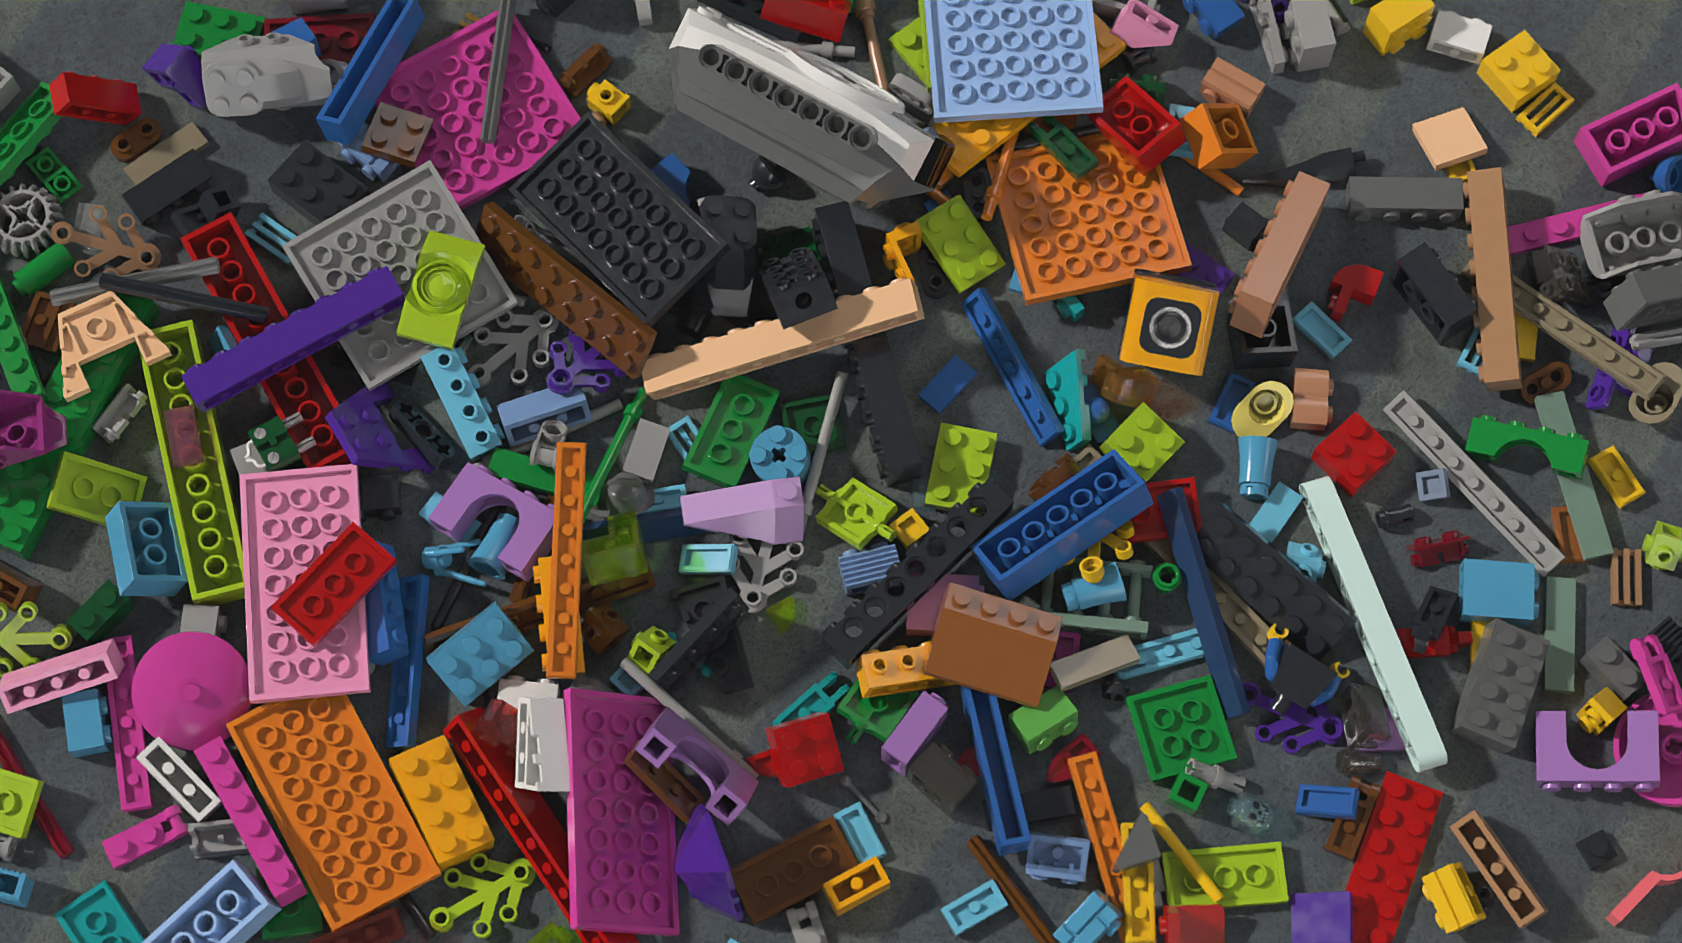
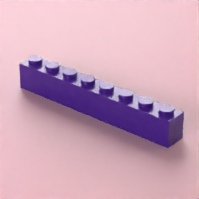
M388 266L375 268L369 271L365 278L357 282L351 281L346 283L337 293L320 297L309 308L298 309L289 316L290 318L280 323L275 322L268 325L264 332L254 337L248 336L242 339L238 346L230 350L217 352L208 362L191 366L186 371L187 373L181 375L196 405L204 413L403 306L405 297Z

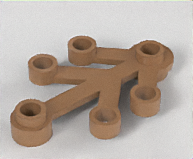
M100 205L91 208L90 217L93 221L97 222L106 239L75 231L69 223L63 221L56 223L51 229V237L58 244H67L71 241L103 250L87 260L76 262L74 271L80 277L88 276L91 270L119 255L131 259L115 269L107 268L103 273L114 271L117 276H122L137 268L147 271L155 269L161 261L159 249L151 243L144 242L135 226L134 217L128 213L119 216L118 225L122 230H126L134 247L121 243L107 218L106 209ZM96 208L104 211L102 219H95L93 217V211ZM128 216L132 219L130 227H123L121 225L123 217ZM62 227L68 230V236L64 239L57 236V230ZM143 252H150L152 254L150 262L145 263L141 260ZM80 263H85L88 265L89 270L87 273L81 274L78 272L77 266Z

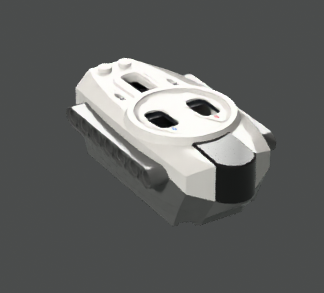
M699 6L698 9L688 8L669 47L674 89L673 103L677 106V110L850 204L859 200L861 201L860 205L864 208L873 209L884 206L892 199L935 190L956 149V145L945 135L905 112L904 103L897 97L834 62L794 47L789 49L751 29L733 23L721 17L722 13L707 6V8Z

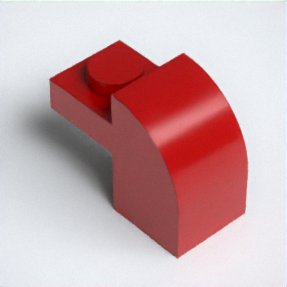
M1359 264L1349 265L1338 271L1328 291L1334 292L1327 308L1333 310L1330 319L1341 322L1349 299L1371 306L1384 272Z

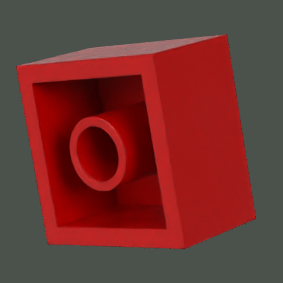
M1355 411L1314 449L1311 459L1352 498L1392 462L1397 451Z
M820 711L765 728L781 786L789 788L844 771L829 713Z

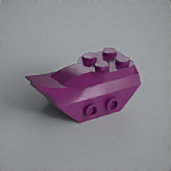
M0 389V469L44 455L68 444L65 416L49 408L44 403L41 395Z

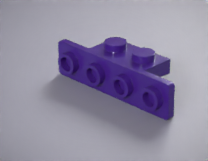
M1614 326L1609 339L1648 364L1654 348L1633 350L1629 343V338L1635 334L1636 328L1617 332ZM1597 368V374L1588 392L1585 408L1588 410L1607 408L1614 389L1628 397H1631L1633 391Z

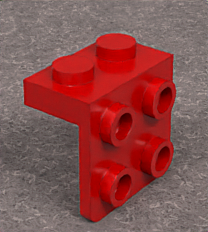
M1220 904L1163 906V916H1159L1160 935H1164V943H1225L1224 908Z

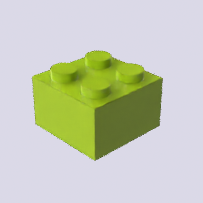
M1143 402L1098 449L1104 455L1115 449L1146 483L1185 441Z

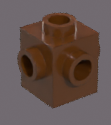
M609 604L598 608L593 606L582 615V637L598 655L615 648L630 630L617 611Z

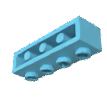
M454 345L453 350L439 347L421 356L423 364L469 458L475 462L489 453H494L496 447L504 448L501 440L506 438L499 423L493 424L489 414L493 413V410L486 397L480 398L476 389L481 386L474 372L469 374L464 364L468 362V359L462 347L456 348Z

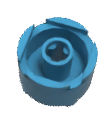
M776 425L763 431L753 442L749 453L751 465L761 481L800 477V483L802 484L808 477L811 467L809 449L803 438L790 428ZM778 456H785L786 460L782 462L780 460L777 461L776 458Z

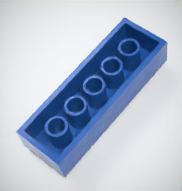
M1113 449L970 547L979 567L1006 599L1011 601L1154 503L1145 481Z

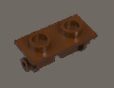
M593 44L556 80L559 85L576 98L614 60L605 53L607 49L603 44Z

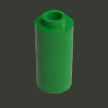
M55 243L15 272L13 276L16 280L12 284L22 296L27 293L32 297L36 294L37 290L40 291L75 265L76 261L63 244Z

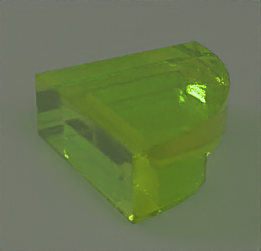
M791 595L766 609L768 616L781 636L790 629L795 617V603Z

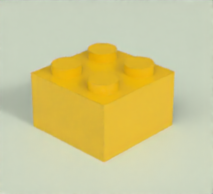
M1383 0L1370 8L1362 32L1382 56L1388 52L1395 54L1404 47L1405 41L1410 38L1417 40L1426 33V27L1432 19L1431 15L1435 4L1432 0Z
M1523 30L1483 58L1476 73L1510 112L1513 113L1556 81L1561 70L1527 31Z

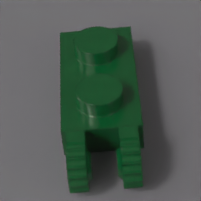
M1053 116L1040 117L1050 130L1048 133L1034 121L1027 125L1028 131L1077 182L1099 165V160L1062 122L1059 123Z

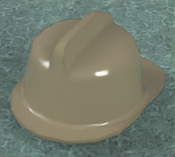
M1662 362L1651 366L1665 375L1666 379L1649 401H1646L1634 392L1632 393L1628 404L1633 418L1651 426L1652 424L1668 421L1673 416L1682 397V369L1674 363Z

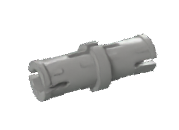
M1191 758L1187 764L1197 770L1185 767V773L1206 782L1213 789L1219 787L1235 795H1240L1243 789L1234 785V783L1244 787L1246 785L1245 777L1226 772L1219 765L1210 766Z

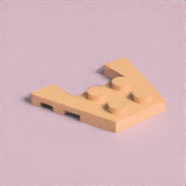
M108 291L58 314L59 340L62 353L61 370L64 383L63 396L67 402L92 392L81 369V365L130 343L137 342L147 366L172 356L168 347L136 317L113 291Z

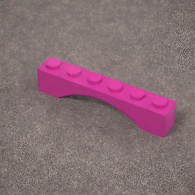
M221 736L194 750L279 906L283 908L308 894Z

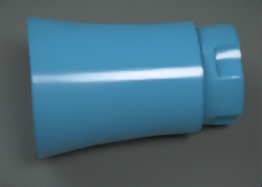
M1264 436L1239 437V496L1246 499H1267L1268 488L1271 487L1272 468L1278 441Z
M499 513L496 521L492 522L481 544L468 560L469 565L473 569L497 580L505 579L507 570L504 569L498 557L515 534L519 525L518 518L507 513Z
M1115 561L1104 566L1105 574L1098 583H1088L1080 576L1060 586L1068 612L1111 602L1127 601L1125 588Z

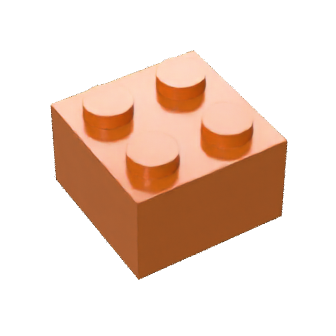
M1202 103L1179 119L1184 136L1188 140L1193 158L1199 169L1235 168L1258 153L1238 103Z

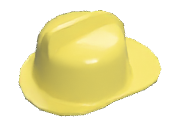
M1276 381L1263 382L1253 387L1233 411L1231 422L1238 437H1267L1291 413L1294 405L1293 394L1287 386Z

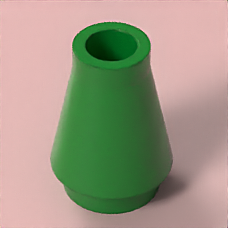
M1162 563L1154 569L1152 578L1157 591L1166 594L1180 585L1182 575L1179 568L1174 564Z

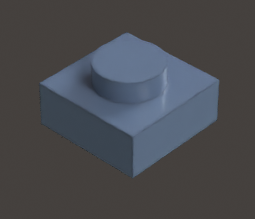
M1441 468L1416 473L1420 502L1451 498L1447 469Z

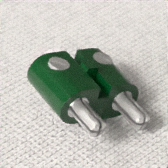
M297 412L284 420L277 416L247 431L251 439L246 445L247 455L244 456L247 464L254 463L256 467L260 469L267 468L268 472L280 471L301 460L300 453L316 446V440L313 436L294 444L288 434V428L303 421L302 415ZM252 444L255 446L264 464H259L257 460L250 458L252 454L250 447Z

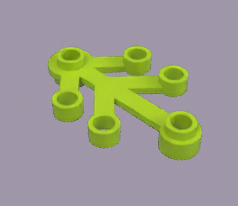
M30 601L24 602L19 608L18 614L0 631V646L23 665V668L27 667L30 663L36 664L42 661L37 657H32L19 645L51 644L54 648L63 650L71 645L75 637L74 630L67 624H57L51 632H17L26 622L32 621L38 613L37 605ZM0 602V609L3 615L0 616V622L6 618L9 611L7 605ZM23 608H30L33 615H26ZM55 636H63L65 642L61 643L57 641ZM0 656V664H5L8 667L7 672H3L0 669V677H3L4 674L12 672L14 664L9 658H2Z
M483 853L474 854L470 859V864L474 871L481 873L487 870L503 875V877L494 882L461 874L456 868L448 869L444 874V881L449 887L456 888L460 886L476 890L477 892L448 909L445 907L434 909L429 918L432 928L437 932H447L453 927L454 919L484 903L480 918L473 925V932L479 939L488 938L492 933L491 922L499 894L509 887L507 904L501 907L499 915L504 923H514L518 918L517 908L522 890L529 887L536 877V872L527 859L519 858L507 864L488 859ZM483 858L485 860L484 866L480 868L475 867V860ZM519 868L526 870V874L522 878L515 876V872ZM452 873L459 875V879L455 883L448 881V877ZM507 909L514 910V916L510 919H506L503 916L504 911ZM439 914L447 916V920L443 924L436 922ZM485 924L488 926L485 934L477 933L479 925Z

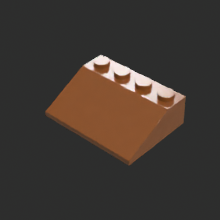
M950 582L941 600L923 674L1037 709L1057 645L1063 617Z

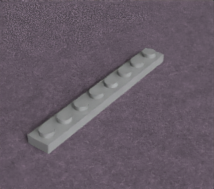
M1405 390L1399 393L1383 409L1439 469H1447L1448 478L1530 563L1535 564V569L1543 577L1566 558L1547 536Z

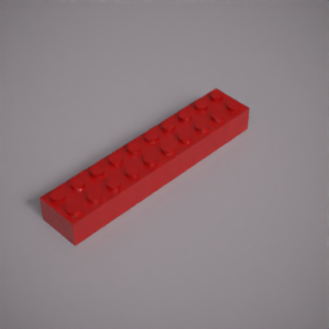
M231 212L180 238L192 261L210 257H217L219 259L221 272L201 277L212 296L265 306L270 309L269 319L266 323L222 314L237 343L248 336L254 337L264 332V329L272 323H280L290 318ZM311 355L260 382L267 398L281 420L297 412L302 415V422L287 429L294 444L311 436L316 440V446L300 453L306 468L352 464L325 418L339 404Z

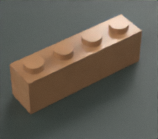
M1473 810L1450 826L1519 928H1525L1549 912L1479 811Z

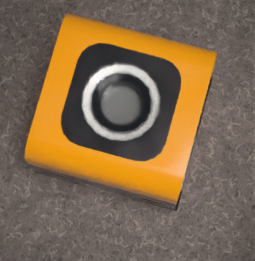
M1134 269L1125 324L1122 328L1117 352L1120 360L1137 365L1202 376L1220 294L1216 284L1150 270Z

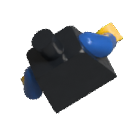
M1273 624L1267 631L1269 641L1265 654V676L1268 679L1267 684L1278 691V694L1269 707L1284 716L1293 701L1306 709L1309 706L1315 707L1332 699L1341 684V680L1348 677L1350 671L1347 669L1340 674L1338 672L1340 662H1336L1328 667L1287 640L1283 644V640L1288 635L1289 630L1284 628L1281 635H1279L1275 631L1276 624Z

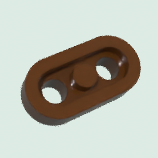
M144 118L116 136L110 146L115 159L125 163L131 162L157 145L163 137V129L160 123L153 118ZM146 128H152L150 133H143ZM129 144L126 149H120L121 145Z
M1549 362L1523 376V388L1516 389L1518 397L1525 403H1534L1536 396L1563 390L1570 384L1572 379L1569 366L1563 362ZM1553 371H1555L1557 374V379L1555 381L1551 379V373ZM1529 384H1531L1533 387L1532 394H1529L1527 392V386Z

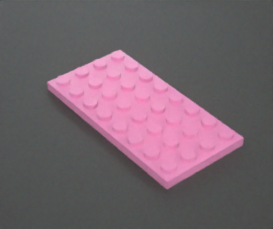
M346 464L240 474L249 700L251 704L371 692L365 597L316 648L270 608L352 522L361 528L358 466Z

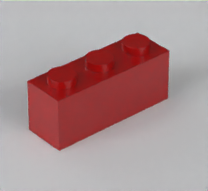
M765 0L760 18L839 43L851 1Z
M67 71L61 73L49 84L54 115L127 125L142 114L136 83L124 82L122 79L100 78L97 75H80Z

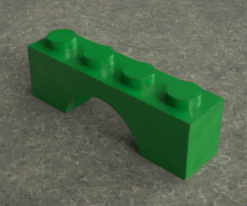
M1481 415V418L1473 417L1465 448L1468 456L1496 462L1510 448L1522 445L1531 446L1539 449L1547 456L1551 463L1553 474L1582 480L1590 449L1589 441L1584 440L1585 437L1576 433H1567V436L1555 434L1556 431L1547 427H1539L1538 430L1527 428V424L1518 421H1510L1509 424L1498 422V418L1489 415Z

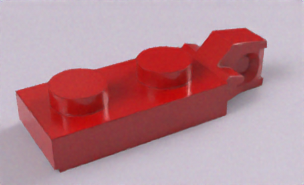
M1446 626L1441 638L1437 642L1430 641L1425 654L1413 651L1415 636L1411 635L1412 628L1395 629L1407 659L1450 656L1451 654L1458 653V647H1467L1473 643L1472 631L1455 632V627Z

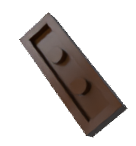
M641 739L638 740L623 762L683 822L690 821L696 807L701 805L705 799L667 760L657 768L636 751L635 748Z

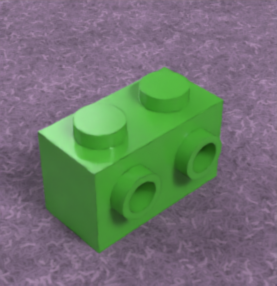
M1058 686L1041 695L1037 709L1024 705L1009 714L1010 730L1029 755L1036 750H1044L1054 739L1061 735L1070 734L1079 725L1078 710L1064 692L1060 691Z

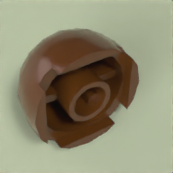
M1068 453L1055 461L1058 467L1054 466L1048 472L1046 469L1030 487V492L1027 495L1034 502L1082 471L1078 463Z

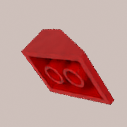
M1127 76L1102 95V113H1086L1123 158L1143 176L1148 174L1186 142L1181 123Z

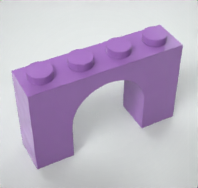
M468 462L428 519L436 530L459 542L476 517L484 510L493 506H509L516 509L520 516L518 528L498 559L504 569L529 582L534 575L533 566L539 565L538 558L546 557L552 549L554 505L549 503L545 506L539 502V498L527 490L522 493L516 489V485L504 477L499 480L485 466L479 464L476 467Z
M668 706L649 727L635 748L636 751L657 768L661 766L667 757H673L694 769L704 779L711 791V797L705 808L727 826L732 823L748 804L759 783L758 780Z
M1536 711L1537 787H1543V791L1547 792L1561 791V787H1574V791L1589 792L1592 791V788H1604V791L1620 792L1623 791V788H1635L1637 792H1652L1654 788H1659L1658 711H1627L1628 745L1626 752L1616 764L1604 769L1585 767L1578 763L1570 754L1567 747L1566 711Z

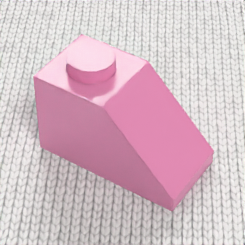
M1129 0L1116 16L1110 34L1118 36L1125 44L1132 48L1168 46L1173 42L1179 25L1141 1Z

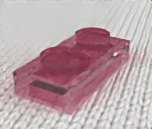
M193 405L164 411L174 467L179 468L204 462Z

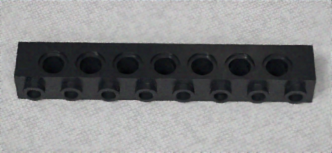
M989 478L983 484L980 482L975 484L967 494L969 497L962 504L957 502L951 507L947 513L949 517L942 523L936 522L928 530V537L921 544L918 541L915 542L906 552L907 557L901 563L898 561L893 563L885 573L887 576L880 583L875 581L868 587L864 593L866 597L859 603L853 602L845 610V617L838 624L834 621L824 630L823 647L847 670L971 551L970 546L989 534L1012 511L1014 502ZM979 507L986 514L982 517H976L970 511L973 508ZM954 527H960L965 531V534L961 537H956L950 533V530ZM933 547H940L945 553L940 557H935L930 554L929 550ZM920 567L923 569L924 574L915 577L909 573V569ZM897 586L904 593L901 596L894 597L888 593V590L891 587ZM876 606L881 608L883 613L878 617H872L867 613V610L870 607ZM855 626L860 628L862 633L858 637H851L846 633V630Z

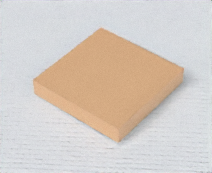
M1464 107L1412 125V130L1435 171L1487 154L1488 147Z

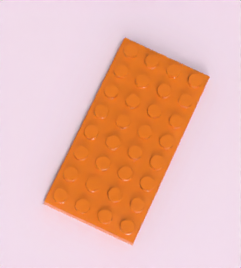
M347 695L267 702L226 724L333 933L442 875Z

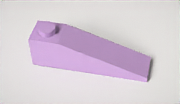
M800 477L773 479L680 497L684 526L716 533L724 532L738 535V537L744 539L762 540L764 543L773 545L803 541L804 502Z

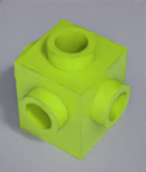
M1657 520L1652 535L1647 534L1642 545V551H1645V563L1658 570L1667 569L1674 571L1677 562L1682 563V528Z
M652 626L644 633L642 631L637 633L631 642L632 648L627 657L648 675L675 646L676 641L670 638L665 631Z

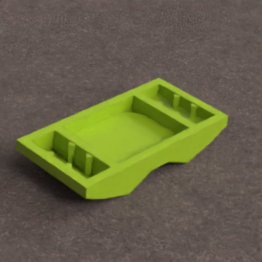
M432 230L429 231L419 256L412 285L405 298L397 336L453 350L484 254V244Z

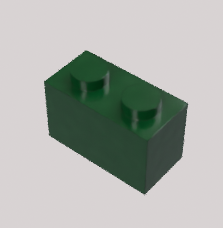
M108 579L66 622L92 646L100 643L136 606L128 596H120L118 587Z

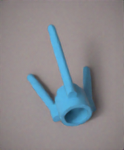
M480 539L424 548L422 564L426 569H434L435 576H447L474 585L487 586L486 581L446 570V567L452 563V554L462 553L465 550L464 548L480 545Z

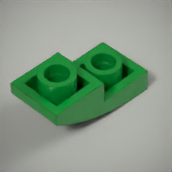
M49 146L26 162L28 168L45 188L55 196L60 205L83 188Z

